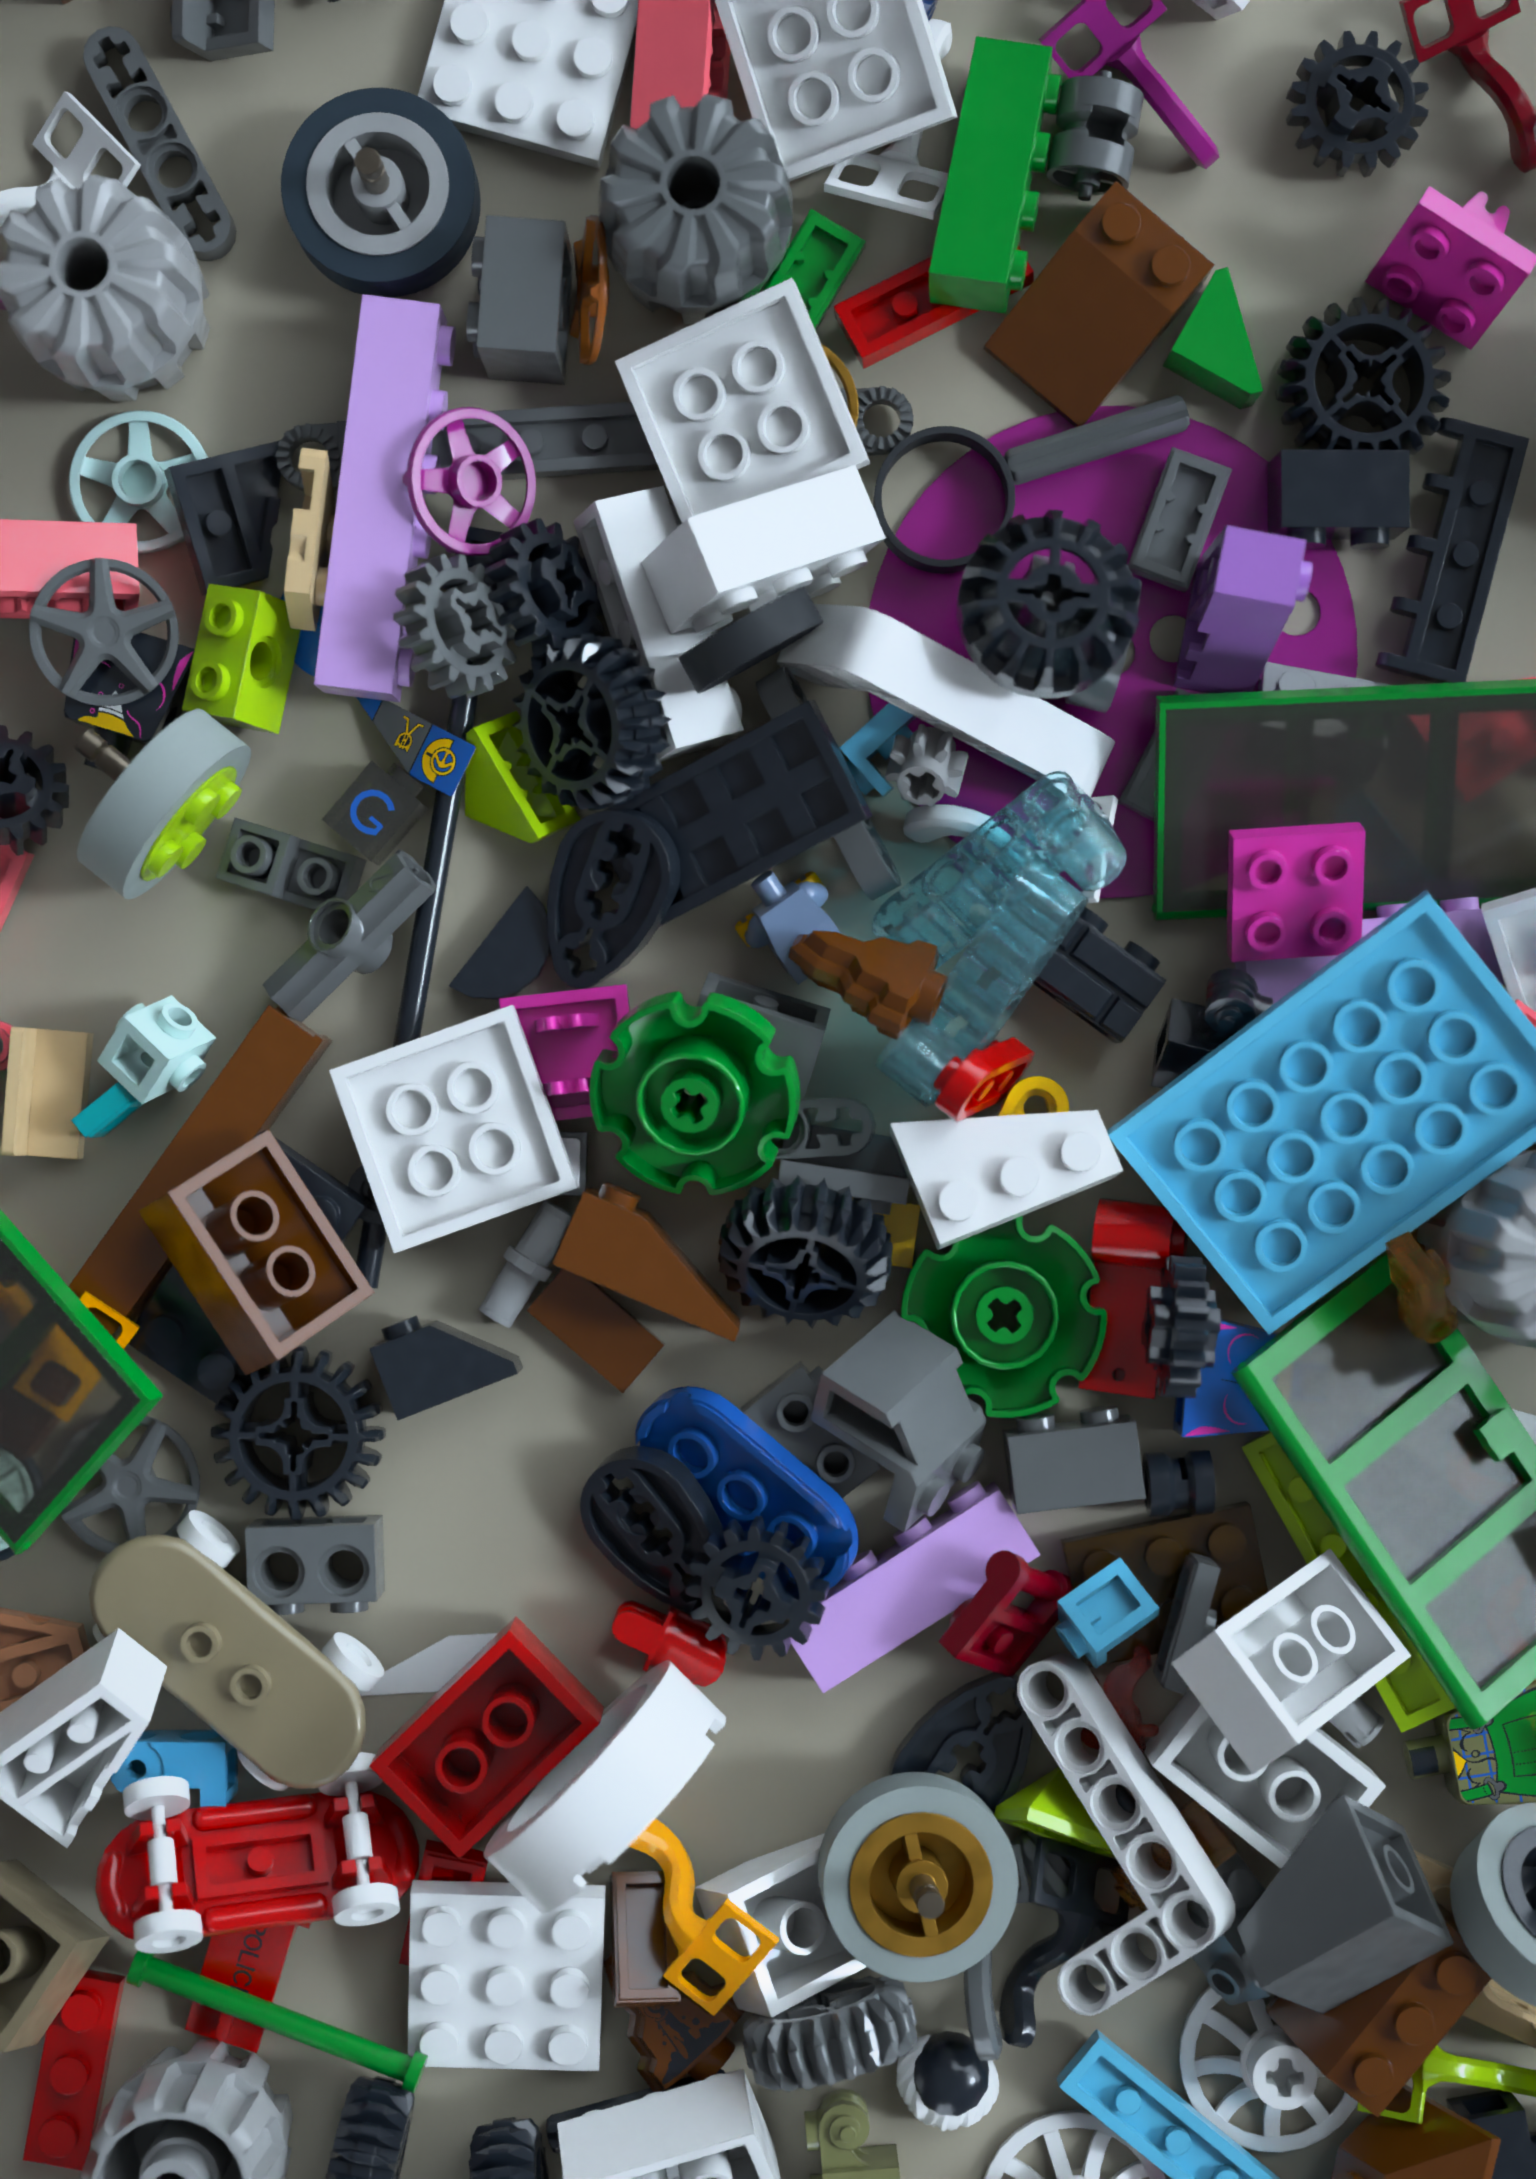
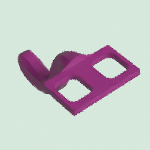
M1081 0L1038 39L1043 46L1053 47L1052 58L1068 78L1093 76L1105 65L1118 69L1135 87L1142 91L1144 99L1197 166L1207 169L1219 158L1218 148L1171 87L1146 59L1142 51L1140 34L1167 10L1161 0H1150L1149 7L1131 24L1126 26L1120 25L1106 6V0ZM1084 23L1098 39L1100 49L1080 69L1072 70L1057 53L1056 43L1076 24Z

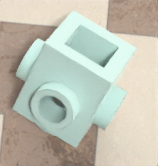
M171 995L151 1005L145 1006L143 1003H140L129 1009L118 1021L115 1032L97 1062L141 1104H144L173 1089L183 1092L191 1087L204 1073L207 1065L202 1060L216 1040V1037L197 1020V1017L190 1009L181 1005Z

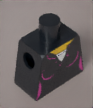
M140 632L132 637L131 644L148 670L153 674L162 661L167 640ZM73 638L70 664L79 648V643L75 638ZM178 644L173 665L163 681L150 693L133 702L118 706H96L77 701L66 695L64 706L65 718L94 729V732L107 741L108 746L112 745L127 757L132 741L147 745L163 729L181 716L195 649ZM104 660L87 679L81 690L99 695H113L127 692L137 686L114 663ZM85 758L84 765L100 770L95 766V761L90 762Z

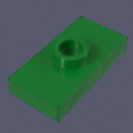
M810 209L788 246L779 271L777 270L772 273L762 291L792 278L798 287L816 331L864 251L866 241L815 210Z

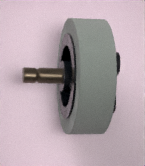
M1536 1802L1506 1809L1496 1816L1465 1847L1454 1865L1450 1883V1899L1458 1931L1468 1950L1482 1969L1509 1993L1524 2002L1536 2006Z

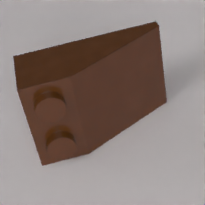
M1115 181L1069 235L989 338L983 349L1075 428L1085 425L1200 291L1214 264L1120 183Z
M607 1181L605 1184H602L600 1190L591 1187L583 1191L553 1261V1265L735 1342L740 1330L741 1319L649 1211L637 1207L642 1196Z

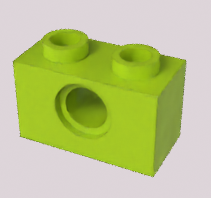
M208 584L182 706L183 711L189 712L194 709H202L216 721L227 726L279 734L301 632L300 629L290 628L286 602L258 590Z

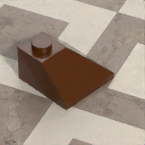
M1405 2084L1385 2109L1400 2113L1407 2112L1411 2106L1413 2088ZM1425 2096L1422 2124L1385 2116L1377 2118L1374 2114H1369L1338 2147L1331 2179H1492L1501 2138Z

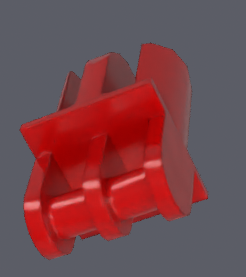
M634 1600L625 1601L617 1608L612 1625L613 1634L620 1642L646 1654L642 1670L647 1672L649 1666L655 1667L663 1661L670 1660L694 1685L706 1687L716 1682L724 1671L727 1651L726 1639L721 1634L719 1637L709 1641L705 1635L711 1624L701 1619H692L690 1614L670 1605L665 1614Z

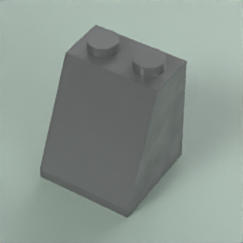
M1345 1795L1331 1802L1237 1927L1246 1950L1242 1954L1243 1965L1252 1982L1262 1990L1321 2014L1334 2009L1454 1944L1403 1825Z

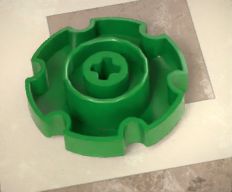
M679 991L665 993L642 1002L624 1015L610 1035L618 1050L603 1049L600 1052L592 1069L589 1094L591 1111L597 1130L599 1132H613L622 1141L615 1155L619 1163L642 1181L675 1194H680L686 1182L693 1180L704 1184L710 1195L724 1194L748 1185L767 1172L773 1165L778 1153V1148L771 1139H788L790 1137L800 1106V1081L794 1058L790 1055L777 1056L769 1048L776 1032L773 1025L748 1005L734 998L714 992L709 993L704 1004L699 1007L687 1004L683 999L682 993ZM699 1093H702L706 1097L705 1100Z
M1023 1216L953 1243L951 1248L944 1254H936L927 1248L924 1249L910 1270L902 1296L901 1317L903 1319L917 1323L920 1327L958 1349L963 1363L956 1370L967 1395L977 1394L984 1399V1411L988 1417L1013 1418L1027 1416L1057 1404L1060 1400L1055 1388L1057 1381L1067 1375L1074 1376L1079 1381L1085 1380L1098 1359L1106 1334L1107 1311L1101 1307H1092L1087 1301L1088 1289L1100 1281L1098 1272L1089 1256L1072 1237L1052 1224L1046 1225L1043 1232L1038 1235L1032 1236L1027 1234L1022 1226ZM998 1298L1004 1304L1010 1303L1013 1299L1018 1302L1019 1307L1013 1313L1018 1321L1014 1328L1008 1330L1002 1324L997 1325L994 1329L988 1326L987 1322L993 1316L988 1306L993 1300Z

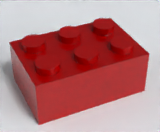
M515 1616L379 1748L369 1766L460 1860L600 1724L604 1706L529 1628Z

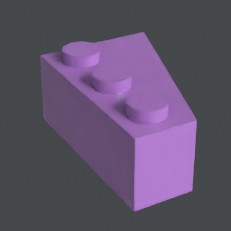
M1226 525L1201 556L1195 569L1173 687L1209 694L1253 691L1294 609L1296 601L1304 602L1307 596L1312 575V562L1303 561L1306 540Z

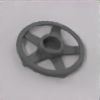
M93 558L77 562L62 569L45 584L30 612L29 638L31 649L39 668L58 690L86 704L118 706L142 698L163 681L176 657L179 627L174 607L168 595L154 578L138 567L123 561ZM110 571L125 574L139 581L154 595L158 602L126 611L119 610L115 605ZM90 572L89 607L85 612L80 613L47 607L51 597L63 584L78 575ZM166 621V650L158 668L151 674L133 648L131 639L134 635ZM42 626L71 636L79 643V648L63 678L53 668L45 653L42 642ZM104 660L114 663L137 686L127 692L113 695H99L81 690L87 679Z
M145 1416L138 1425L145 1426L147 1429L129 1457L120 1459L115 1454H112L97 1471L102 1477L101 1484L74 1502L71 1500L61 1512L64 1522L71 1527L76 1535L85 1543L101 1552L109 1554L120 1543L100 1537L90 1530L82 1519L110 1508L117 1509L121 1516L126 1540L129 1541L138 1536L146 1535L145 1506L148 1503L186 1504L178 1521L163 1534L178 1537L177 1526L191 1510H196L201 1484L196 1458L183 1437L172 1427L156 1418ZM105 1418L92 1423L74 1437L62 1457L59 1470ZM164 1436L181 1453L187 1466L189 1485L156 1477L152 1465Z

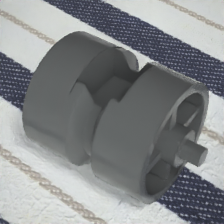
M1106 70L1100 71L1099 76H1077L1065 80L1061 86L1056 115V124L1063 131L1057 133L1052 138L1046 173L1047 178L1062 188L1079 192L1078 199L1081 201H1090L1091 194L1104 195L1115 181L1120 183L1125 189H1128L1135 149L1127 140L1134 138L1138 134L1144 100L1142 91L1132 84L1112 78V72Z

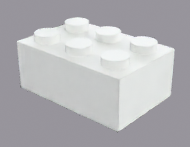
M854 465L689 517L641 563L670 633L672 634L694 626L697 635H702L732 622V613L749 608L750 612H753L798 588L805 587L810 598L835 589L841 585L839 577L854 572L868 563L865 554L883 541L885 535L858 470Z
M1328 1549L1214 1630L1171 1664L1253 1775L1299 1744L1411 1655L1333 1551Z
M1190 1689L1142 1747L1151 1765L1281 1869L1333 1800L1345 1795L1369 1808L1386 1787L1366 1764L1321 1728L1315 1730L1299 1744L1252 1775Z
M743 2068L725 2074H714L702 2081L668 2091L653 2092L641 2099L607 2109L592 2110L580 2117L557 2123L563 2179H781L774 2142Z

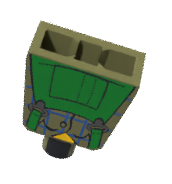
M1536 1679L1489 1722L1478 1729L1470 1730L1457 1709L1454 1708L1433 1718L1436 1735L1403 1741L1404 1759L1411 1779L1444 1774L1448 1792L1460 1804L1504 1805L1536 1802ZM1486 1682L1479 1684L1478 1687L1481 1688Z

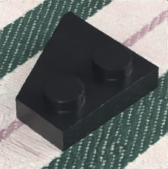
M279 441L171 466L164 470L202 596L206 595L208 584L240 587L263 581L269 576L273 551L270 541L272 529L277 524L281 498H278L281 472L278 469L275 457Z

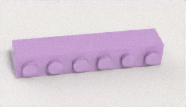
M362 294L314 685L323 693L400 702L402 686L412 687L415 672L410 666L416 655L412 648H400L398 641L403 636H406L407 632L405 626L393 620V614L405 609V605L395 596L396 589L408 585L404 574L408 570L417 567L418 558L427 559L431 547L432 538L422 528L414 514L407 487L403 483V475L407 471L410 451L421 430L433 418L448 410L447 391L439 390L442 365L452 366L456 329L454 326H447L448 321L440 304ZM433 439L426 449L421 469L440 468L439 455L431 454ZM422 490L424 501L426 494H436V492Z

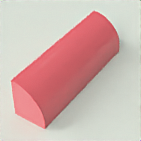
M638 0L630 118L631 128L637 130L649 120L651 103L674 95L681 107L696 106L705 94L727 99L731 50L715 0Z
M0 519V618L30 619L31 609L45 584L59 571L77 562L93 558H106L123 561L138 567L136 523ZM110 571L116 607L121 611L137 608L140 596L139 581L125 574ZM90 572L78 575L63 584L51 597L47 607L80 613L85 612L89 607Z

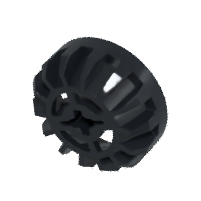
M1048 510L1043 517L1028 519L1023 514L1010 518L1006 526L993 535L988 533L979 543L974 555L965 568L959 586L956 603L957 624L962 642L971 659L995 683L1024 696L1035 698L1065 697L1095 685L1110 673L1120 661L1139 623L1140 617L1137 615L1141 587L1139 578H1133L1127 565L1128 552L1121 543L1114 546L1101 535V525L1088 518L1082 524L1074 520L1065 519L1061 510ZM1049 550V564H1044L1033 570L1026 580L1009 578L1014 567L1022 559L1032 553ZM1061 550L1077 556L1087 564L1093 572L1097 584H1083L1074 571L1067 566L1060 565ZM1048 591L1053 593L1054 603L1060 605L1057 612L1051 613L1046 611L1045 601L1039 599L1042 592ZM1072 624L1088 625L1073 636L1056 639L1064 634Z

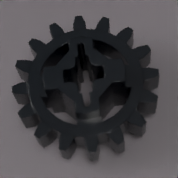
M1349 30L1343 32L1338 42L1337 50L1324 39L1318 44L1314 52L1315 61L1304 57L1295 73L1301 81L1292 82L1286 99L1299 105L1291 109L1286 122L1288 126H1303L1304 131L1295 143L1298 150L1307 148L1312 144L1318 149L1313 162L1314 166L1319 168L1328 158H1332L1337 161V176L1344 177L1351 164L1358 163L1363 177H1369L1377 166V158L1386 167L1391 168L1401 156L1399 148L1409 151L1419 137V134L1413 127H1420L1427 118L1429 111L1415 103L1423 99L1429 87L1428 83L1425 82L1412 83L1411 76L1420 64L1417 58L1408 60L1403 64L1396 58L1400 52L1401 42L1396 40L1386 50L1378 48V32L1371 30L1364 44L1356 45L1355 38ZM1349 66H1359V67H1361V68H1355V69H1350V70H1349V69H1347L1346 67H1349ZM1388 83L1395 94L1396 101L1390 96ZM1355 97L1365 103L1359 112L1349 106V103ZM1317 106L1324 110L1327 127L1319 115ZM1365 138L1368 141H1370L1364 143L1350 142L1352 140Z
M541 518L534 519L526 524L522 523L500 535L501 542L491 546L489 549V553L497 563L485 568V575L497 582V590L489 593L488 597L490 601L502 604L505 612L501 614L498 621L501 626L512 623L516 628L514 643L518 647L531 642L533 657L543 658L546 656L547 644L550 645L551 649L560 650L562 639H572L574 635L593 633L594 636L603 634L605 629L596 618L603 614L600 601L597 599L596 582L592 580L585 557L582 558L578 553L580 540L576 535L564 540L561 524L555 522L546 527Z
M0 725V845H10L12 851L19 856L24 854V840L30 838L35 843L43 846L47 843V826L61 829L63 825V809L69 808V785L66 784L67 768L65 763H54V748L50 744L35 750L33 748V733L26 731L17 740L10 739L5 725ZM36 782L38 783L41 790L36 788Z
M1174 1255L1166 1257L1165 1268H1161V1287L1149 1286L1147 1290L1146 1309L1141 1330V1344L1145 1347L1146 1363L1153 1364V1370H1157L1155 1386L1159 1388V1396L1195 1398L1196 1390L1201 1386V1368H1212L1215 1364V1349L1221 1328V1310L1217 1309L1215 1302L1216 1290H1209V1282H1205L1207 1268L1206 1265H1202L1201 1257Z
M755 1516L749 1531H744L736 1519L731 1520L724 1530V1538L714 1532L710 1533L702 1546L706 1553L697 1552L691 1562L689 1569L696 1576H692L686 1586V1594L701 1598L696 1602L690 1613L692 1619L709 1618L711 1625L705 1637L711 1641L721 1634L729 1638L727 1653L731 1655L738 1651L741 1644L750 1646L753 1660L760 1661L765 1647L768 1645L772 1646L779 1657L786 1656L791 1645V1638L804 1645L812 1632L810 1624H820L826 1607L819 1601L826 1599L830 1589V1582L814 1578L821 1573L825 1561L823 1557L806 1558L804 1553L810 1542L806 1535L798 1538L795 1542H791L786 1538L788 1533L787 1522L782 1521L773 1533L765 1531V1523L762 1516ZM750 1551H755V1552H756V1553L747 1555V1556H745V1557L739 1555V1553H742V1552H750ZM786 1566L792 1572L794 1578L790 1577ZM763 1571L766 1573L762 1583L764 1586L763 1594H759L755 1604H751L753 1582L757 1581L760 1572ZM771 1620H772V1621H775V1623H771V1624H762V1623H765V1622H768V1621H771Z

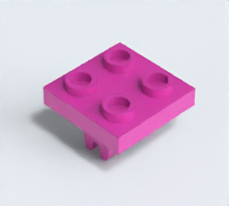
M1429 186L1381 255L1365 282L1403 307L1412 308L1414 314L1472 350L1529 276L1536 264V254L1504 234L1510 210L1506 206H1500L1493 214L1487 212L1485 205L1488 201V195L1486 193L1478 192L1469 202L1461 207Z
M1360 822L1228 830L1227 954L1231 962L1340 955L1362 938L1366 830Z
M627 984L499 998L500 1009L510 1005H514L555 1121L593 1117L589 1096L592 1069L603 1049L618 1050L610 1035L616 1024L630 1011Z

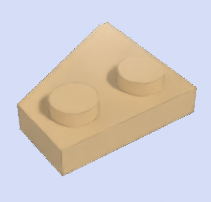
M301 448L298 468L302 474L305 497L302 509L293 508L284 596L290 628L316 631L321 606L324 607L336 508L328 451Z

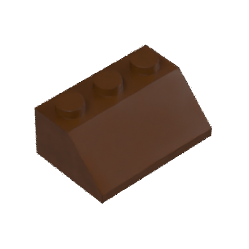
M269 1129L138 1211L245 1376L278 1361L375 1293Z
M1437 1901L1436 1903L1454 1944L1324 2014L1277 1995L1265 2007L1266 2013L1325 2077L1377 2118L1492 1979L1468 1950L1458 1931L1453 1914Z

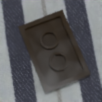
M1247 1501L1215 1507L1213 1514L1193 1515L1190 1512L1061 1539L1067 1572L1073 1590L1120 1557L1160 1608L1158 1617L1108 1651L1107 1661L1102 1665L1158 1654L1186 1555H1189V1552L1209 1557L1221 1568L1210 1609H1214L1217 1612L1214 1630L1268 1593L1251 1505ZM1085 1656L1086 1664L1088 1665V1667H1094L1088 1660V1658Z

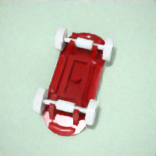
M360 1752L350 1769L336 1781L319 1787L320 1792L227 1803L226 1807L204 1806L188 1809L191 1804L189 1783L185 1779L174 1776L151 1777L136 1781L127 1786L123 1791L124 1813L127 1817L136 1820L122 1829L105 1848L97 1867L95 1892L99 1909L109 1925L125 1937L133 1939L135 1941V1948L144 1953L157 1954L180 1951L196 1945L203 1937L332 1919L337 1924L343 1926H365L383 1922L399 1913V1901L411 1888L419 1868V1843L414 1827L404 1812L388 1798L369 1791L380 1785L383 1781L369 1766L375 1754Z

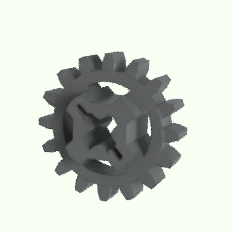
M444 553L419 563L420 566L408 570L404 574L408 585L396 589L395 596L405 605V609L394 613L393 620L406 628L407 635L398 641L400 648H412L416 655L411 663V669L416 672L425 668L429 672L428 687L435 690L445 686L448 698L451 699L462 695L471 698L493 690V685L506 681L508 675L504 667L515 663L517 658L512 650L507 647V642L514 640L516 631L510 627L501 626L498 621L501 614L505 611L502 605L489 600L488 594L497 590V582L490 585L484 582L485 567L479 563L468 568L465 555L458 554L448 558ZM440 588L447 589V591L442 592ZM467 660H470L473 662V664L469 665L466 664Z

